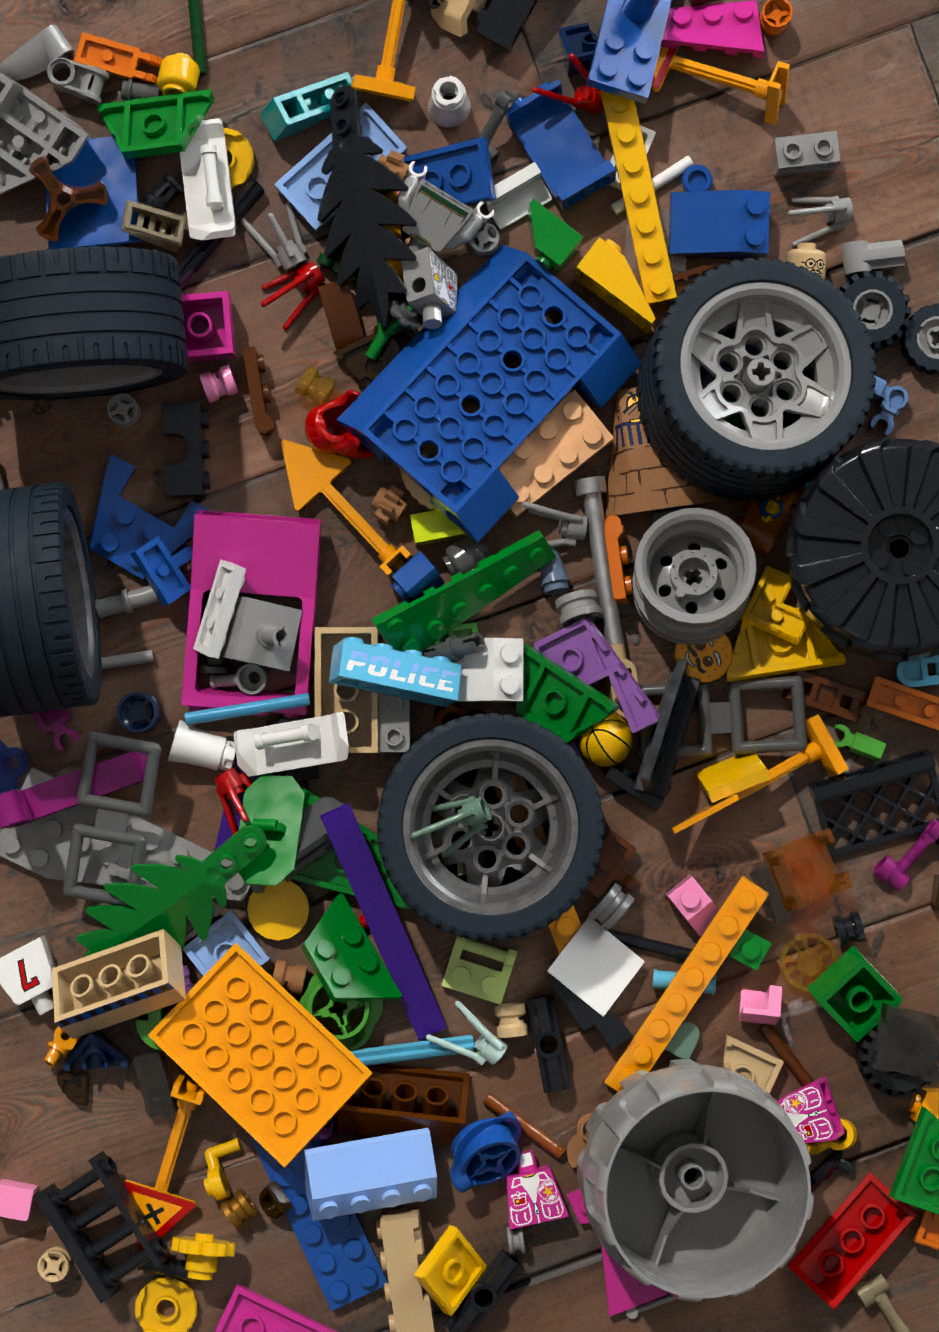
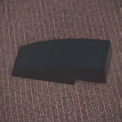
M551 974L547 976L583 1031L595 1024L612 1050L633 1036L611 1009L607 1011L604 1017L601 1016Z

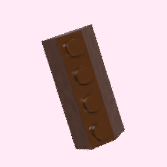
M388 1064L366 1066L373 1075L339 1110L337 1133L378 1137L429 1128L433 1144L451 1146L456 1135L465 1128L470 1074Z

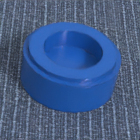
M703 165L688 167L681 179V186L684 192L709 191L713 183L710 170Z

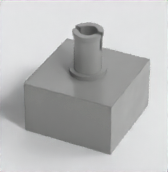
M238 596L235 604V614L230 620L226 633V643L219 657L277 670L290 671L302 610Z

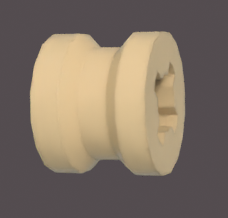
M60 1246L47 1249L39 1258L37 1264L40 1276L49 1282L62 1280L72 1267V1257L69 1252Z

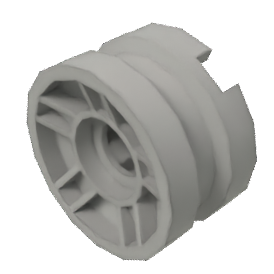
M577 590L565 594L555 601L556 609L561 613L559 617L561 627L565 628L583 618H590L594 623L603 616L601 606H598L596 603L598 601L596 590Z
M616 882L608 888L588 913V916L593 920L598 919L601 922V927L606 931L621 918L635 899L629 893L624 894L621 891L622 887Z

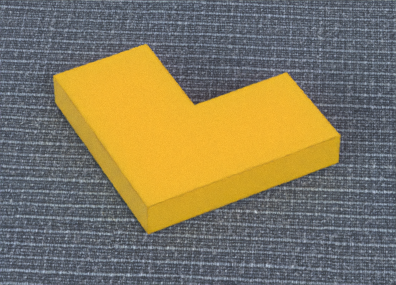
M767 565L741 617V621L799 645L810 619L805 612L784 604L792 588L789 574Z

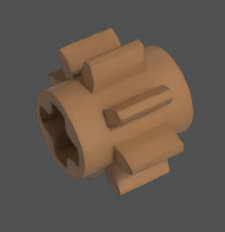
M391 150L388 156H379L378 162L390 169L403 182L408 176L409 165L404 163L405 155Z
M393 484L389 491L381 487L370 506L376 510L375 518L388 525L391 519L398 523L409 505V502L403 499L406 495L405 491Z

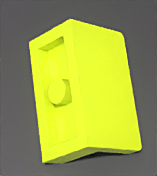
M438 510L410 515L416 546L467 536L466 533Z

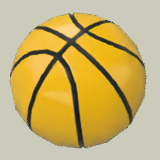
M614 713L578 738L579 749L586 760L601 767H610L621 763L628 756L633 744L629 725L622 717Z

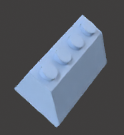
M429 1128L304 1150L305 1192L313 1221L437 1198V1173Z

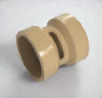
M524 1002L495 1005V1016L500 1018L499 1025L497 1026L498 1038L528 1035L527 1024L522 1019V1016L526 1013Z

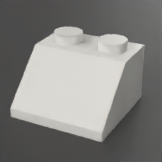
M484 638L485 644L476 646L485 647L483 652L469 654L459 661H453V663L462 665L457 702L515 703L523 701V638Z

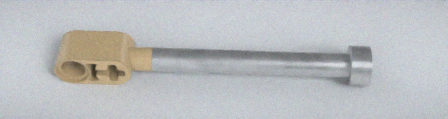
M605 476L578 479L574 481L576 497H583L585 515L587 516V528L598 599L603 613L601 618L604 637L638 683L635 665L626 657L619 606L613 598L604 532L605 516L601 494L607 492ZM608 677L604 679L606 697L618 704L617 695ZM620 709L614 712V714L626 719L624 712Z

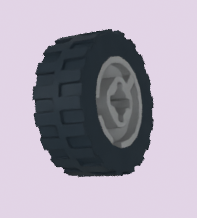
M939 303L931 306L926 305L916 311L908 319L909 324L904 329L902 339L900 340V346L903 349L902 354L907 358L909 365H913L917 368V371L921 373L926 372L928 375L939 373Z

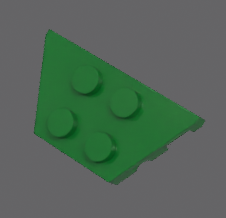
M211 89L97 104V109L124 158L131 159L185 152L213 104L215 96Z
M523 644V701L517 702L516 713L530 722H536L544 728H548L554 732V735L560 736L567 744H571L586 731L619 709L620 705L529 644Z
M343 893L338 894L302 945L301 949L332 1002H347L351 999L359 1002H371L373 999L399 1000L403 995Z

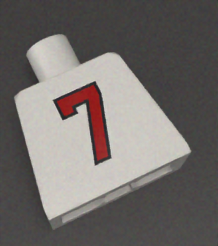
M45 935L0 958V985L17 1006L31 999L39 1016L54 1008L53 1000L48 990L52 988V968L56 966Z

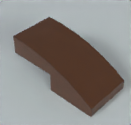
M337 281L319 286V294L336 350L364 338L349 282L343 287L337 285Z

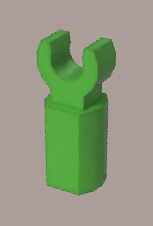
M834 725L835 729L843 733V739L840 742L833 740L837 747L847 746L849 747V752L877 763L880 761L886 747L885 742L857 731L855 734H851L849 728L845 725Z

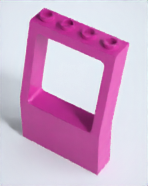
M198 510L195 513L191 590L181 705L189 706V709L193 711L206 710L208 707L218 708L304 693L310 694L322 519ZM220 559L246 568L244 585L239 593L289 596L301 599L302 614L294 693L261 691L257 694H246L240 689H212L199 683L201 655L193 647L205 611L206 591L212 588ZM308 706L272 712L282 713V716L285 718H300L301 715H306ZM270 712L259 713V714H253V715H256V716H267V715L270 714Z

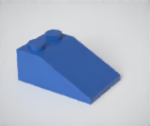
M752 190L671 192L668 255L741 260L746 258H753L754 260L763 258L769 251L770 192Z

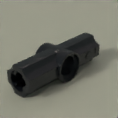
M553 994L526 999L544 1093L571 1088ZM551 1035L557 1039V1046L554 1050L544 1051L540 1047V1041L544 1036Z
M502 1249L474 1284L454 1314L448 1317L444 1326L450 1332H473L487 1313L495 1308L498 1299L524 1266L513 1255L510 1256L509 1252ZM479 1289L490 1290L493 1295L492 1298L487 1302L478 1301L475 1298V1293Z

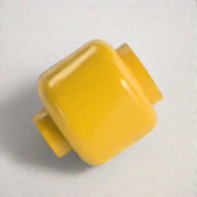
M185 53L166 56L161 62L157 78L159 90L163 95L196 91L200 74L198 64Z

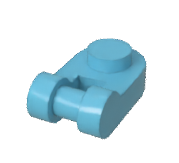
M939 655L918 661L898 662L895 668L896 679L901 685L907 687L939 685ZM935 663L936 675H928L927 664Z

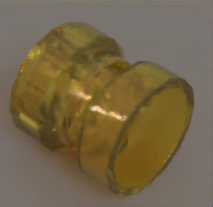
M310 365L297 383L295 392L301 396L310 394L313 403L319 406L327 402L337 381L330 376L319 377V370Z

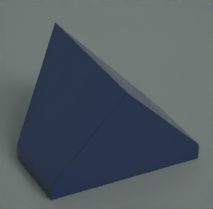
M588 23L558 28L567 76L580 74L568 57L571 53L576 56L589 72L598 36L589 29Z
M97 1030L89 1034L65 1062L64 1071H71L73 1068H83V1070L95 1068L108 1069V1066L127 1068L131 1065V1058L104 1033Z

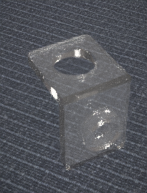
M804 998L786 1003L787 1009L781 1010L779 1023L789 1049L795 1048L786 1017L821 1007L816 1000L805 1002Z

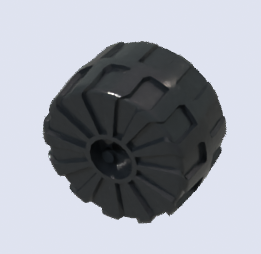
M888 437L872 440L834 458L820 470L808 484L794 509L788 529L786 545L787 567L794 593L808 618L825 636L857 655L886 662H911L939 655V443L930 440L892 439ZM893 542H904L908 547V554L902 558L894 557L890 552V546Z

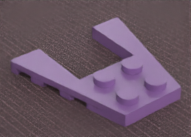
M583 618L533 643L536 650L590 686L609 677L632 733H638L658 723L660 713L590 618ZM578 739L568 744L576 751L575 754L578 757L584 758L579 749Z

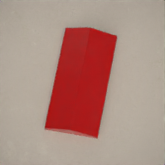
M871 1172L788 1265L833 1310H836L918 1215L904 1202L890 1197L889 1193L891 1190Z

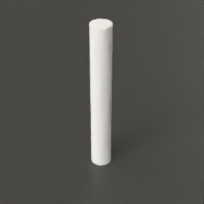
M687 155L653 177L654 191L684 173L688 167L694 165L691 158ZM623 197L610 205L616 216L625 211Z

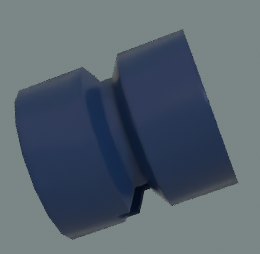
M133 692L120 700L117 706V718L124 729L135 733H147L153 731L159 725L162 719V708L155 697L142 692Z

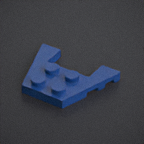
M110 454L89 548L145 580V576L130 553L154 537L159 536L172 555L193 538L195 513L198 510L208 509L191 500L177 525L172 527L121 497L136 468Z

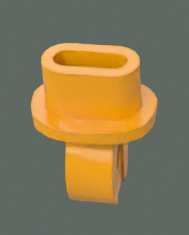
M59 1026L54 1032L53 1042H48L46 1046L49 1052L44 1058V1063L54 1069L61 1058L66 1059L73 1052L82 1037L74 1039L70 1037L68 1040H63L61 1037L66 1032Z

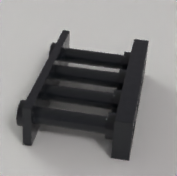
M104 1150L88 1160L93 1169L69 1185L60 1189L53 1183L33 1196L101 1304L121 1290L118 1280L149 1260L158 1268L171 1257L165 1240L157 1236L117 1173L118 1168L115 1161L110 1156H107ZM100 1179L110 1196L79 1216L74 1215L68 1206V1200ZM117 1206L127 1222L97 1242H92L84 1231L85 1226ZM134 1233L144 1249L114 1269L108 1268L101 1258L102 1253Z

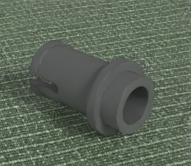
M133 79L123 81L121 100L160 96V90L157 85L133 82Z

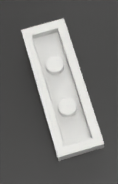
M220 559L193 647L194 650L208 657L219 659L221 650L226 643V633L230 620L235 614V604L239 591L244 585L246 568Z

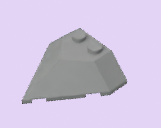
M0 72V195L37 179L36 176L30 174L28 167L41 156H46L52 172L73 163L90 135L68 116L26 87Z

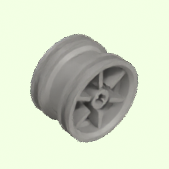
M703 508L680 509L668 513L655 521L644 533L638 545L632 578L633 602L638 615L646 626L658 636L673 643L684 645L706 644L730 632L741 620L754 585L756 558L750 539L739 525L729 517L714 510ZM690 544H697L700 550H689L688 546ZM663 557H670L672 559L671 565L663 566L660 563ZM723 560L727 567L722 570L718 569L715 562ZM692 578L697 579V583L694 582L691 586L687 584V581H691ZM670 588L671 593L669 596L662 597L659 594V589ZM714 591H724L725 598L717 600L714 597ZM689 602H693L697 605L698 609L696 613L690 614L686 611L685 606Z

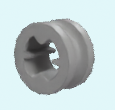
M506 1227L510 1256L514 1255L516 1251L525 1254L522 1227L511 1230L510 1227Z

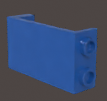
M559 79L552 83L545 82L537 87L563 95L562 84ZM535 93L525 99L523 97L516 99L514 105L506 114L507 123L532 163L535 162L541 171L542 179L563 211L616 181V169L610 160H604L569 104Z

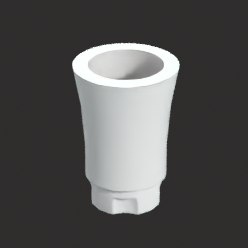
M453 76L440 78L433 86L432 95L428 101V112L431 119L439 126L445 128L457 127L464 123L471 109L470 100L464 85ZM446 96H452L454 99L446 100L444 98Z
M180 720L168 762L186 763L216 771L218 768L228 771L232 767L236 753L235 743L233 741H226V737L209 733L192 725H186V722Z

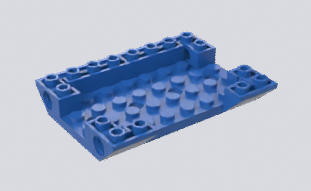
M501 245L457 291L455 313L443 317L442 325L439 328L428 329L423 327L339 416L336 422L351 435L360 438L361 443L381 461L384 462L388 458L431 496L430 503L478 544L519 499V496L500 472L499 468L578 383L577 390L598 408L602 409L637 371L641 361L620 331L526 252ZM551 310L557 311L561 314L562 321L557 324H551L545 319V314ZM507 355H516L521 360V365L517 368H508L504 364L503 359ZM467 399H473L478 402L480 408L475 413H467L463 410L462 403ZM425 444H432L437 448L438 453L433 458H425L420 454V448Z

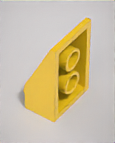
M599 237L577 265L574 279L648 334L656 318L625 256L620 253L622 249L612 240L607 239L604 241Z

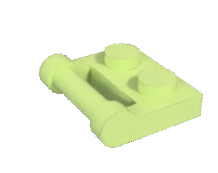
M457 936L441 986L501 1005L518 951L511 948L507 951ZM462 950L503 962L502 970L499 971L460 958Z

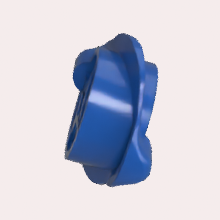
M507 1111L497 1118L476 1121L456 1135L451 1145L454 1161L450 1170V1178L458 1192L464 1193L473 1186L499 1181L516 1168L521 1157L517 1144L522 1127L512 1111Z

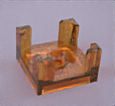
M830 828L811 832L762 853L785 912L800 910L811 905V902L816 899L853 887L847 872L837 873L827 849V844L835 843Z

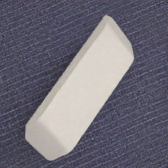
M218 118L203 120L185 152H180L190 238L202 241L232 237L236 234L223 123Z
M343 712L234 732L237 765L248 777L345 761L348 758L349 743Z

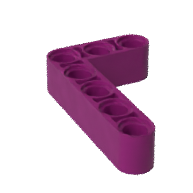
M131 751L95 764L91 794L105 796L143 782L147 754ZM81 769L24 790H10L1 793L0 829H11L80 805L77 802Z

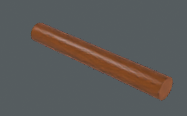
M489 1093L483 1101L486 1106L500 1116L507 1111H512L518 1118L522 1132L556 1158H560L565 1151L564 1147L493 1094Z

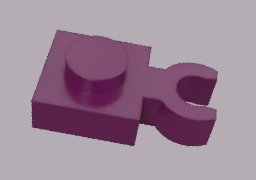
M67 709L31 713L44 735L53 731L55 734L54 744L59 750L63 751L65 749L61 741L65 734H69L74 742L79 741L77 732L68 728L65 724L73 719Z

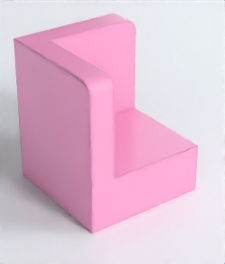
M770 985L766 992L742 990L740 993L739 1021L776 1025L781 1015L782 986Z
M1 1179L0 1217L27 1221L30 1216L33 1195L37 1193L38 1185Z

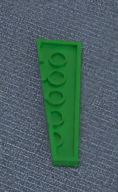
M538 530L500 550L497 554L479 561L475 569L465 574L459 572L451 576V581L437 589L432 586L423 591L424 596L409 604L407 601H404L371 620L387 643L393 646V650L401 652L416 650L422 652L550 562L556 555Z

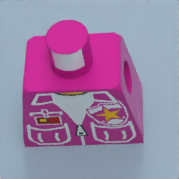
M826 1076L820 1077L777 1100L788 1114L805 1143L832 1141L845 1134Z
M533 1150L522 1151L517 1165L518 1171L507 1175L510 1230L569 1217L566 1204L550 1165L537 1166Z

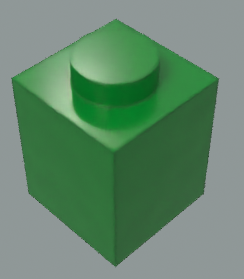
M745 929L728 956L757 971L772 943Z

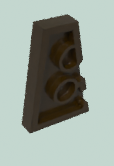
M378 331L334 351L333 354L367 388L401 352L394 336L389 338L376 361L366 356L365 353L378 334Z

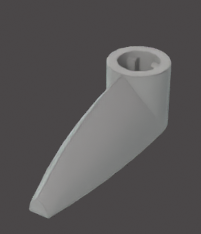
M50 25L0 63V72L14 81L23 80L47 70L50 62L56 58H70L74 53V49L57 25Z

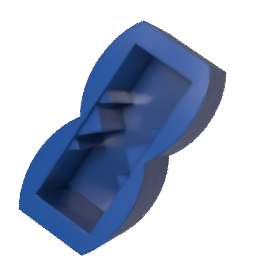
M421 551L391 575L395 580L391 586L403 601H407L408 604L424 596L423 591L434 586L437 589L445 583L439 572Z

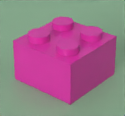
M219 291L182 295L188 363L237 359L232 301L229 292Z

